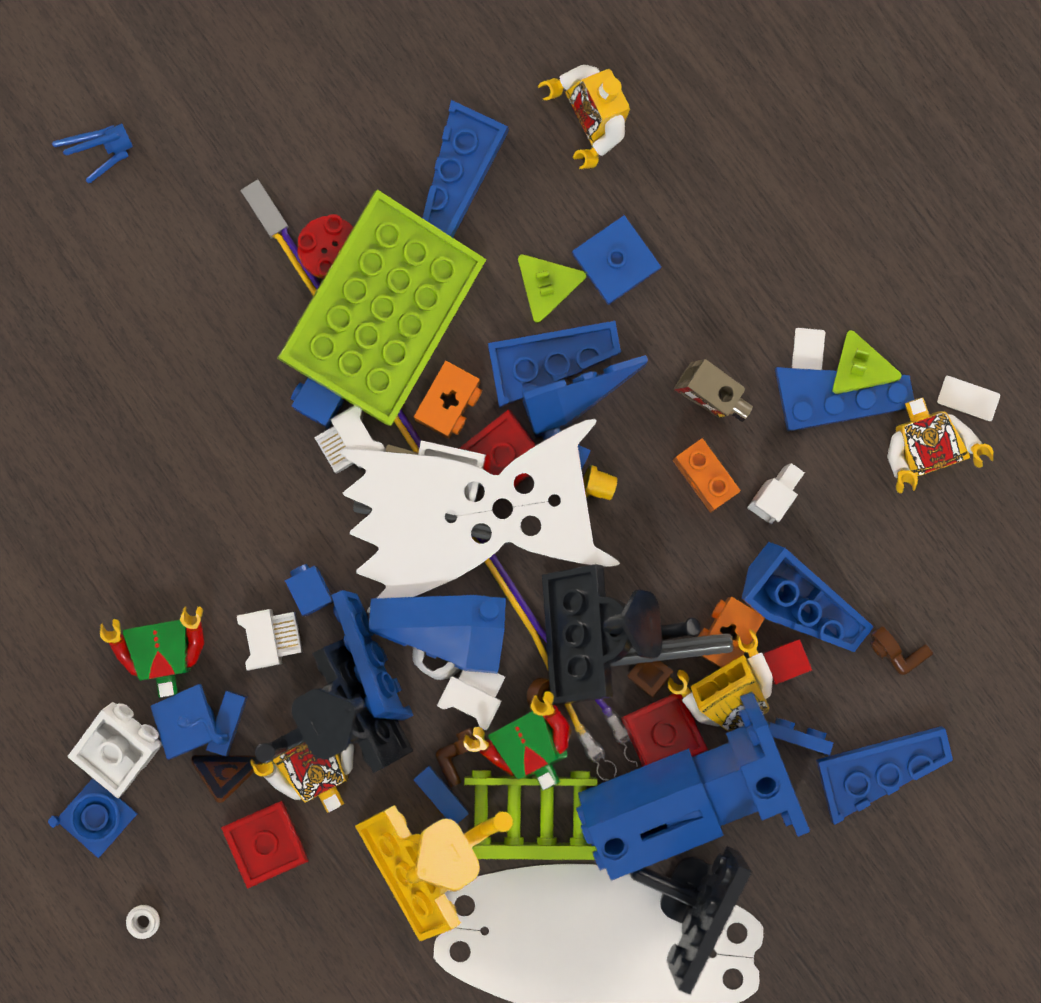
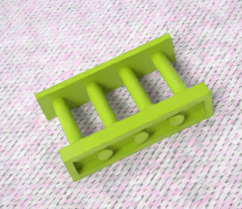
M472 770V776H465L464 785H475L474 827L488 820V785H508L507 813L513 819V825L507 831V837H504V842H491V837H487L472 847L477 859L595 860L593 851L597 849L595 846L587 844L576 808L581 806L578 793L586 790L587 786H597V778L590 777V771H570V777H558L560 783L555 786H574L573 837H570V843H557V837H553L554 786L544 791L541 789L540 837H537L536 843L524 842V837H520L521 785H540L536 776L517 779L515 776H491V770Z

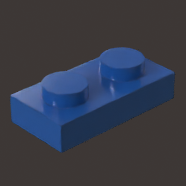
M777 717L775 723L766 721L772 737L830 755L834 743L825 740L827 733L807 728L806 733L794 730L795 723Z

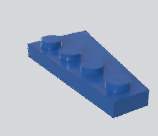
M451 100L449 117L442 136L443 142L439 157L436 160L435 174L423 213L424 220L452 238L454 237L509 132L508 126Z
M615 321L488 343L499 408L523 398V393L564 380L621 354Z
M775 368L787 432L907 410L905 403L914 400L910 375H902L901 379L896 382L835 394L832 389L837 371Z
M341 590L331 595L335 605L333 612L343 627L345 633L344 644L347 650L352 653L356 665L354 672L365 690V704L370 713L377 718L401 721L414 716L410 706L403 707L397 695L398 692L402 691L397 678L392 679L384 667L388 659L383 648L381 649L379 644L371 639L374 633L368 631L369 618L358 594Z
M940 726L817 759L816 762L831 822L836 825L845 820L844 817L857 810L861 811L880 797L898 791L900 786L913 779L918 780L953 760L946 729Z

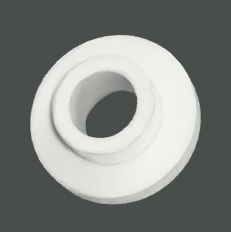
M149 905L136 906L129 912L126 919L129 933L139 939L151 937L157 932L160 925L158 912ZM143 915L149 919L148 927L139 925L138 919L140 916Z

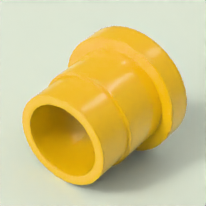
M589 465L583 478L586 497L588 498L591 495L611 500L617 486V477L598 471L596 466Z

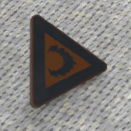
M195 755L191 757L192 765L217 803L224 802L254 773L251 760L257 765L263 764L257 760L256 756Z

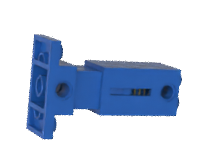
M753 692L740 696L745 708L739 711L744 726L726 733L729 743L692 757L688 748L578 793L581 806L577 807L576 810L582 823L583 835L587 844L596 847L597 850L593 851L596 864L600 871L606 869L611 881L724 836L721 829L722 825L757 811L761 820L780 813L786 827L793 825L797 836L810 832L769 726Z

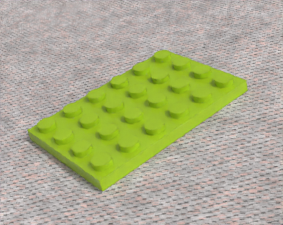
M377 189L277 359L362 409L387 426H391L487 259Z

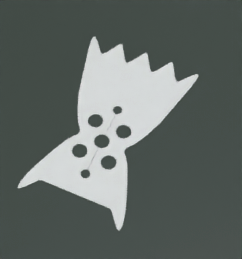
M585 420L557 433L513 460L499 475H492L481 468L463 462L436 456L347 449L340 451V454L349 461L366 469L364 476L346 489L343 495L372 508L371 513L350 531V534L379 547L376 554L357 569V574L386 585L384 591L377 598L415 597L462 576L490 558L507 542H512L516 546L530 552L576 563L598 564L609 567L619 565L618 560L596 548L593 544L578 452L579 442L592 429L597 420ZM522 473L529 474L534 480V488L527 494H521L514 488L515 477ZM472 481L481 483L485 489L484 497L478 502L469 501L464 494L465 486ZM552 494H557L561 498V503L556 507L551 506L547 502ZM500 498L509 500L513 506L512 514L506 519H499L494 515L493 511H490L494 502ZM454 511L457 514V520L454 523H448L445 520L446 512ZM529 515L537 517L541 522V530L534 536H527L521 530L522 519ZM479 523L488 525L492 531L490 540L484 544L475 542L471 536L472 528Z

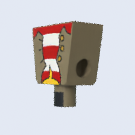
M706 359L690 362L674 387L675 391L716 417H724L731 414L743 422L753 409L751 404L741 398L745 388ZM719 391L721 392V400L718 396Z

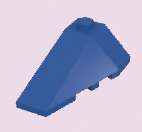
M644 355L611 365L603 369L604 373L599 375L597 372L592 371L584 373L573 379V384L567 385L564 379L523 393V404L535 438L542 436L543 440H547L561 432V429L566 428L643 369L648 363L647 356Z
M768 542L748 568L742 599L767 620L852 652L856 651L874 628L872 624L782 546Z
M478 595L371 598L368 631L400 645H409L426 652L427 656L434 659L438 657L455 664L454 667L461 670L497 674L505 628L506 598Z

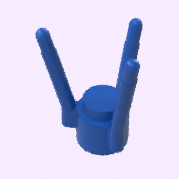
M122 123L117 126L112 125L105 129L52 142L54 147L86 141L65 149L63 154L66 156L101 144L104 145L108 154L115 153L113 157L86 178L87 183L94 181L118 161L129 157L126 150L133 147Z

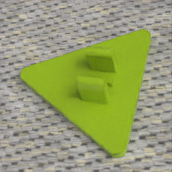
M523 254L518 257L535 323H540L586 279L584 271Z
M850 330L846 334L832 391L835 394L892 383L899 381L902 375L857 333Z

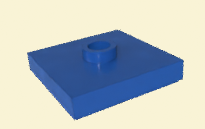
M625 215L572 251V255L608 305L661 269L660 264Z

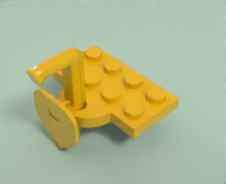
M394 805L355 825L417 938L419 941H423L450 931L461 924L455 906L447 899L445 893L448 890L458 891L477 878L480 866L472 847L494 833L510 830L513 825V819L509 813L499 812L495 817L476 825L464 834L456 822L450 819H442L423 830L421 835L411 834L405 817Z

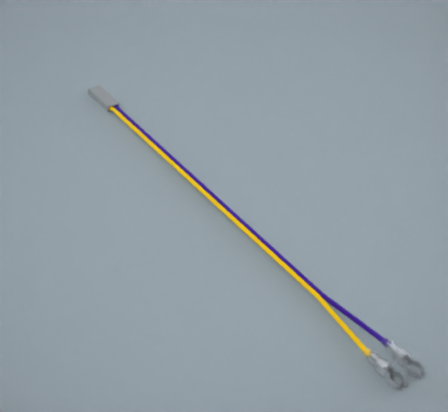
M254 181L241 190L242 194L271 239H277L314 296L320 282L316 276L309 273L302 266L298 257L297 246L287 232L289 228L260 181ZM401 409L394 422L413 452L418 453L421 439ZM472 537L479 544L487 543L485 539ZM493 554L484 562L530 632L548 669L547 652L538 636L539 633L546 642V632L535 618L496 555ZM602 699L595 700L602 708L605 721L611 728L615 741L620 745L628 742L630 737L618 714ZM571 703L564 704L575 726L574 729L577 737L584 747L587 758L592 763L596 762L598 764V774L599 763L597 761L601 758L604 760V756H606L605 750L594 739L590 731L580 723Z

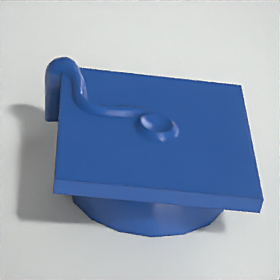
M201 684L150 706L167 760H171L211 741L220 745L229 742L228 734H217L214 712L207 703Z
M92 778L60 816H51L48 823L52 828L60 824L97 858H100L138 813L121 798L117 799Z

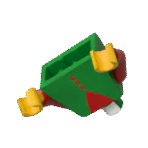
M197 606L196 616L188 615L187 607H184L180 620L123 630V635L120 634L121 625L119 620L113 619L115 630L107 631L104 625L101 624L100 637L103 641L109 642L116 658L131 675L137 676L140 681L156 679L158 697L176 695L178 691L175 675L190 672L191 667L197 663L205 644L202 624L200 622L203 614L201 607Z
M548 691L544 693V703L539 701L538 697L534 695L531 703L532 712L489 734L490 740L484 739L485 733L482 728L475 727L473 735L478 740H472L468 735H465L464 746L471 752L479 751L480 754L517 779L527 778L535 774L542 791L560 783L553 764L567 757L566 749L569 744L570 725L558 707L552 705L554 696Z

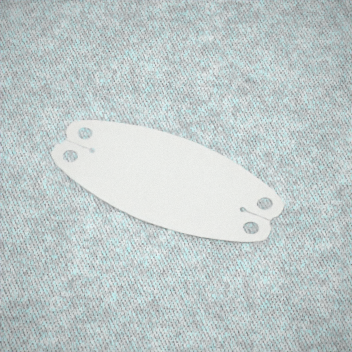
M595 864L538 865L477 876L474 881L458 891L448 890L445 895L453 905L458 897L467 895L474 900L475 909L469 916H460L457 913L461 924L450 931L440 934L436 938L434 959L445 971L454 977L513 1003H739L752 996L758 990L759 970L754 965V954L762 945L763 926L752 914L735 905L713 949L717 954L722 955H716L715 958L709 957L691 995H688L677 989L667 963V956L671 947L674 944L678 945L682 937V923L668 918L663 913L660 907V899L663 893L634 881L630 874L611 881L606 869L600 871ZM741 923L746 927L747 938L744 942L735 944L728 939L727 929L731 924ZM482 927H487L489 933L482 935L481 931L478 930H481ZM457 941L466 942L470 947V956L464 962H456L450 956V947ZM732 968L738 969L743 975L742 985L734 990L728 989L723 984L722 979L725 971Z

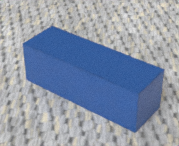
M232 691L225 692L215 722L217 734H228L229 742L220 745L211 741L208 743L207 751L222 756L229 755L248 699L247 696Z
M430 765L413 779L446 819L453 820L458 824L469 814V810Z

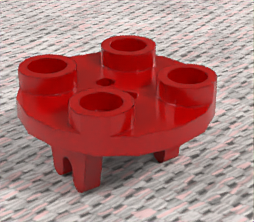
M336 214L322 216L310 221L302 229L297 240L298 257L302 266L312 275L324 279L351 233L353 226ZM335 242V243H337L338 245H337L336 247H334V246L332 245V243ZM325 249L327 253H322L321 250Z

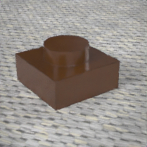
M661 661L637 663L627 675V678L650 697L654 698L672 676L673 671Z

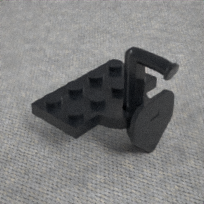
M594 564L542 575L550 692L554 696L552 705L613 697L611 664L621 660L631 650L632 645L640 657L657 658L662 651V640L685 636L696 637L701 631L699 621L693 617L688 618L685 622L661 625L659 604L652 592L635 590L627 604L616 598L606 597L603 565Z
M344 639L312 653L316 660L317 668L325 677L327 684L322 689H312L294 700L291 711L298 728L274 741L260 744L255 750V755L261 763H269L281 753L306 742L310 752L316 758L325 760L345 751L349 744L358 743L362 750L364 761L370 766L372 772L375 773L413 752V749L398 720L377 718L368 710L365 704V690L354 672L356 665L352 653L347 650Z
M729 846L726 847L723 855L718 854L713 865L696 857L682 859L677 864L671 878L646 867L630 873V877L634 881L663 893L660 899V907L663 913L668 918L682 923V937L678 945L674 944L671 947L667 956V963L677 989L688 995H691L752 873L740 852Z

